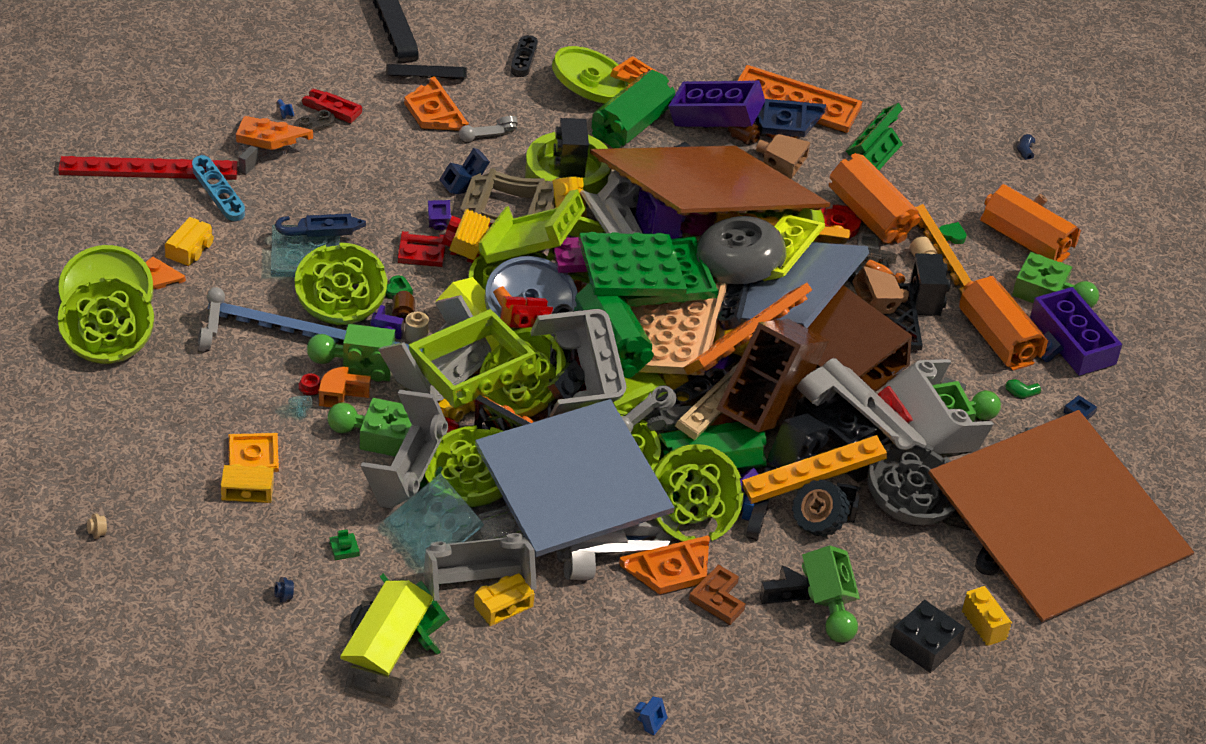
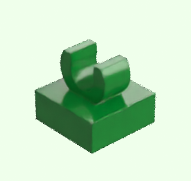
M348 529L337 531V536L329 537V544L335 561L360 556L354 533L348 534Z

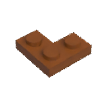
M719 564L689 595V601L729 625L741 615L746 605L729 594L738 584L739 576Z

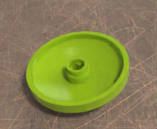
M578 46L563 47L556 52L552 61L554 74L567 88L595 102L607 103L630 84L629 82L611 77L612 69L619 64L592 49Z
M99 245L85 249L68 261L60 275L58 287L61 302L69 290L81 281L88 278L90 280L103 278V275L119 276L136 283L152 301L153 279L150 269L141 257L123 247ZM120 318L118 322L123 325L127 318ZM89 324V325L86 326V327H91L92 329H95V328H96V327H95L94 325H92V324Z

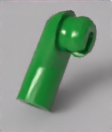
M1011 379L1005 384L1007 391L1021 399L1041 393V387L1038 383L1027 386L1019 380Z

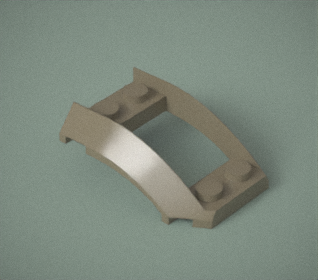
M491 168L488 174L482 176L479 173L471 178L460 207L463 213L465 209H469V211L473 210L474 213L477 212L482 216H486V218L489 217L491 219L490 225H492L498 216L486 213L484 210L492 189L514 196L533 198L527 215L554 209L553 181H545L544 178L532 179L510 176L497 172L495 168Z

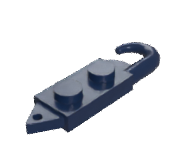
M351 213L306 215L305 218L299 221L298 227L282 226L284 221L290 219L289 216H283L275 223L276 230L282 235H307V237L353 235L354 231L366 226L365 220L352 217Z

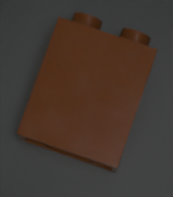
M844 285L807 328L830 340L816 369L822 367L830 359L835 358L843 366L850 368L874 392L878 391L888 381L910 366L912 335Z
M790 319L759 322L716 409L757 432L781 426L785 419L792 417L796 409L797 400L801 399L803 395L797 390L798 384L804 377L815 371L830 340Z

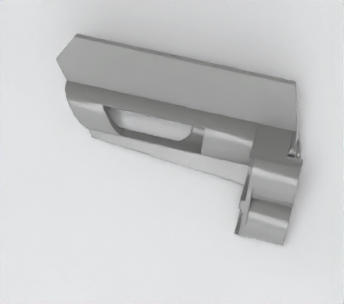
M615 170L610 173L608 183L598 194L583 190L580 192L606 233H642L630 208L637 206L640 186L631 183L630 179L620 176L619 172Z
M835 358L830 359L822 367L808 374L797 386V390L812 404L817 406L825 401L829 402L838 392L882 430L900 449L907 450L915 445L922 448L926 447L925 439L859 376L850 368L843 366Z
M669 514L661 516L663 523L676 532L679 524L675 523ZM655 519L559 549L557 550V559L559 562L564 563V576L567 580H593L596 573L595 554L646 551L669 545L673 537L664 532ZM626 535L656 536L654 541L628 540Z

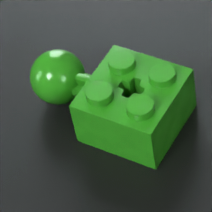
M1030 252L1016 278L1012 296L1034 303L1035 297L1073 287L1092 308L1099 300V291L1093 283L1088 281H1081L1075 285L1068 283L1072 266Z
M348 324L343 345H337L329 335L318 334L309 340L307 354L317 364L329 363L334 357L343 358V367H348V374L371 376V379L378 382L382 380L390 381L392 373L378 349L395 344V330Z
M959 381L932 385L948 409L964 410L972 422H974L975 416L981 420H991L1000 412V399L992 391H980L974 395L972 401H969Z
M372 398L366 416L359 415L356 409L348 403L335 404L327 415L329 426L337 433H348L355 427L361 428L360 450L395 457L412 425L402 403Z
M829 545L802 554L804 561L802 562V569L805 576L808 577L810 584L808 587L809 596L815 604L827 606L830 610V615L825 624L828 636L839 643L852 640L857 634L858 622L852 613L845 610L844 604L859 600L860 597L848 552Z

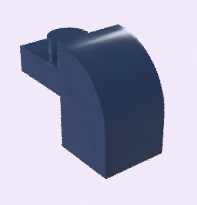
M473 148L463 165L450 162L439 180L450 193L458 195L465 193L471 178L479 173L482 175L490 161L480 149Z

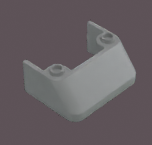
M461 295L435 302L446 321L439 331L473 317ZM484 337L431 362L455 386L464 382L482 366L488 352H491V347ZM405 342L383 346L378 349L399 384L413 392L435 394L437 401L444 399L424 377Z
M592 309L540 315L537 317L530 332L531 336L555 334L556 342L561 348L567 350L577 349L580 365L585 373L584 381L587 391L577 392L573 398L557 400L550 417L611 399L612 402H615L622 398L626 391V382L611 321L605 311Z
M949 359L919 360L886 383L884 388L890 386L912 416L913 421L909 425L925 439L926 445L934 448L933 452L937 454L978 451L994 425L992 421L972 422L964 410L948 409L932 385L939 384L951 364Z
M399 390V398L412 425L392 465L385 466L365 462L361 464V468L380 507L392 509L418 492L420 482L442 437L447 433L448 423L445 420L435 394Z
M511 533L506 535L505 538L451 544L439 541L431 543V546L426 548L424 582L434 601L440 600L439 584L513 576L518 573L523 576L531 590L537 589L535 551L527 538L522 537V534Z

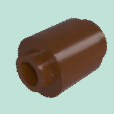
M755 124L748 127H728V132L731 133L732 137L748 145L752 142L756 143L760 137L759 126Z
M399 291L392 299V316L404 318V323H406L407 315L415 312V299L410 292Z

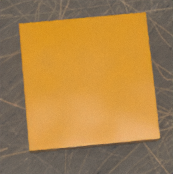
M278 433L229 434V465L240 464L250 467L264 465L268 468H274V472H279Z

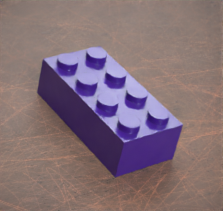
M683 81L669 104V109L674 125L677 127L752 126L765 103V98L760 81Z
M640 187L635 220L642 233L669 234L671 239L682 238L681 222L685 221L686 216L678 214L675 209L666 206L663 201L655 199L651 193L643 191L642 187Z
M1073 287L1035 297L1030 315L1031 320L1043 334L1049 331L1064 348L1060 354L1079 376L1117 364L1123 344Z

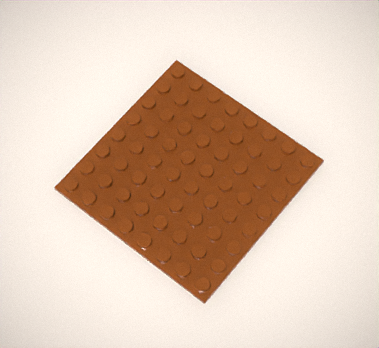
M737 146L590 149V154L598 158V161L607 164L610 169L619 172L620 176L630 179L631 183L639 185L643 191L651 193L655 199L663 201L666 206L675 209L680 215L688 216L690 213L708 215L709 212L728 214V211L747 213L750 210L761 213L766 212V210L783 212L784 209L802 211V208L820 210V208L830 207L831 204Z
M1080 410L955 459L928 472L1041 622L1194 554L1192 548Z

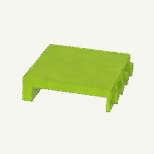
M578 189L569 191L558 208L514 219L509 206L505 207L479 242V251L484 256L486 263L561 246L585 211Z

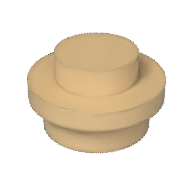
M98 513L92 514L91 519L87 520L88 534H93L94 539L105 536L107 532L105 516H99Z

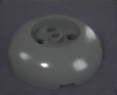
M736 216L718 221L705 230L698 240L696 257L698 261L700 257L708 266L711 275L717 278V282L747 284L771 276V271L775 268H781L786 259V245L781 233L769 222L756 217Z
M892 442L883 446L887 452V459L869 464L867 481L870 493L876 504L892 518L909 525L926 526L945 520L956 510L928 474L929 470L951 462L949 458H942L933 452V447L926 445L925 448L915 445L910 449L904 450L898 448Z

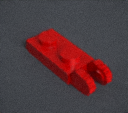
M312 89L309 92V96L302 98L304 106L316 109L348 123H352L362 113L361 105L329 92Z

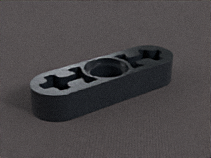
M525 35L519 39L511 63V73L514 76L525 77L529 74L537 51L538 40L536 37Z

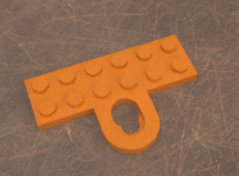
M746 65L737 80L760 81L765 99L826 104L825 113L818 120L817 124L845 133L849 132L862 108L863 101L750 65ZM766 134L767 136H769V137H771V138H773V139H774V137L776 136V135H772V134Z
M805 283L788 292L755 317L743 322L712 344L710 349L688 363L683 369L688 375L694 372L699 375L705 370H709L718 363L717 361L733 353L736 350L735 348L750 341L759 322L780 319L789 313L790 309L808 299L806 294L812 291L808 283Z

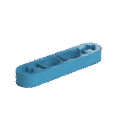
M205 155L195 157L192 161L193 173L228 220H242L245 217V206L213 161ZM211 178L219 180L216 184H209L207 181ZM222 193L230 195L227 199H220L218 196ZM231 205H232V208H233L236 212H238V213H235L234 211H231Z

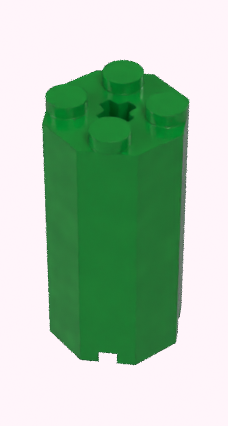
M655 70L643 73L592 114L591 125L593 137L610 145L613 149L620 148L629 143L669 109V104L674 98L676 91L673 86L671 88L668 86L669 80L667 76Z
M588 283L575 296L577 305L576 307L574 306V312L601 309L609 315L625 378L633 377L653 359V345L624 296L594 295L591 283Z
M740 422L709 426L696 440L681 430L659 434L661 444L659 461L676 448L701 444L714 447L723 452L734 463L739 474L752 468L759 471L760 468L766 467V458L763 453V446L766 445L765 433L763 431L757 432ZM688 471V477L685 480L690 482L693 475Z

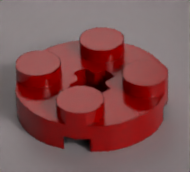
M833 205L830 209L826 210V207L821 209L825 226L837 225L850 230L848 240L859 232L861 219H858L849 207Z

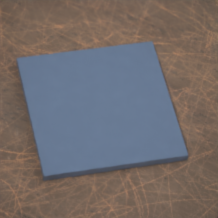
M812 242L784 277L750 283L740 324L755 317L788 292L808 283L812 291L806 294L808 299L790 309V312L782 318L777 319H790L808 328L869 254L868 246Z
M611 399L477 439L475 442L478 452L524 537L527 538L534 548L535 557L674 513L672 502Z

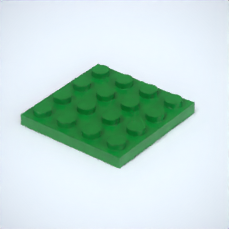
M617 232L579 234L578 241L594 295L686 297L687 287L669 234H622Z
M695 237L671 239L687 287L686 297L624 296L630 307L718 298V289L708 266L700 257L699 261L696 257L697 240Z

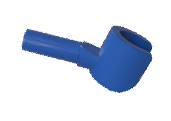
M281 99L277 101L280 106L282 119H285L286 115L295 116L292 104H285Z

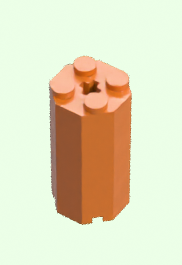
M854 153L851 155L853 159L840 161L830 174L832 183L829 182L828 186L883 242L890 244L894 241L897 243L904 241L912 227H915L920 222L919 211L864 155Z
M1002 184L994 194H989L984 201L986 207L980 221L1035 254L1063 262L1070 256V253L1067 252L1069 248H1075L1078 243L1081 230L1077 226L1005 184Z
M994 276L970 281L964 286L959 308L1006 366L1010 367L1013 371L1028 367L1035 363L1033 359L1037 355L1041 358L1045 354L1048 340Z

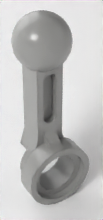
M505 116L497 119L495 126L473 128L470 125H465L459 130V137L464 142H471L474 138L500 136L505 131L516 130L518 120L516 116Z
M218 287L211 288L206 295L207 301L210 303L208 325L205 328H200L198 351L205 352V350H210L212 337H216L220 305L225 300L224 291Z
M659 386L626 416H621L630 433L633 430V426L655 408L661 411L672 408L676 402V394L668 386ZM660 393H668L664 401H657Z

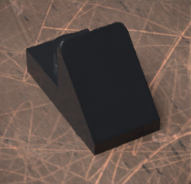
M782 565L779 580L762 582L759 596L761 604L810 600L808 578Z

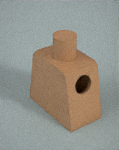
M778 134L771 143L759 140L756 152L764 154L763 163L792 179L808 158L810 142Z
M863 266L852 281L857 295L882 314L893 313L901 303H905L908 300V291L900 289L895 276Z

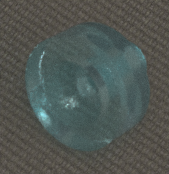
M297 396L288 399L289 409H296L297 418L307 417L306 408L313 407L312 396Z

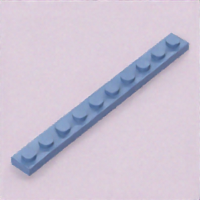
M222 303L220 305V317L227 318L228 314L237 315L236 320L249 323L250 319L259 320L258 325L272 328V324L281 325L280 330L294 333V329L303 330L302 335L309 337L317 334H326L332 337L336 343L339 342V339L344 340L347 331Z

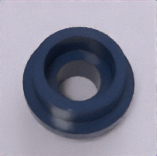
M281 577L274 586V595L279 597L280 603L292 600L294 595L293 580H287L286 577Z

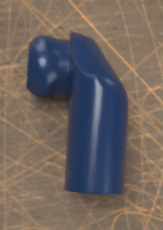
M1031 134L1023 135L1017 145V150L1025 160L1034 158V153L1029 148L1032 147V143L1035 144V138Z

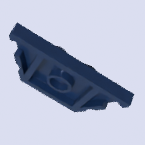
M765 99V103L755 122L763 134L805 137L825 113L826 104Z

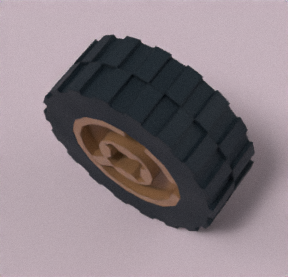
M820 479L819 481L813 480L803 485V488L799 489L796 497H794V505L792 506L793 517L797 524L807 532L815 536L826 537L829 534H835L846 523L850 512V504L846 494L833 483ZM824 504V506H821L820 512H818V507Z

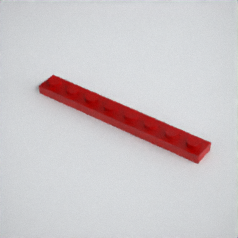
M61 156L59 164V175L197 179L192 170L193 160ZM212 160L226 180H237L238 161Z

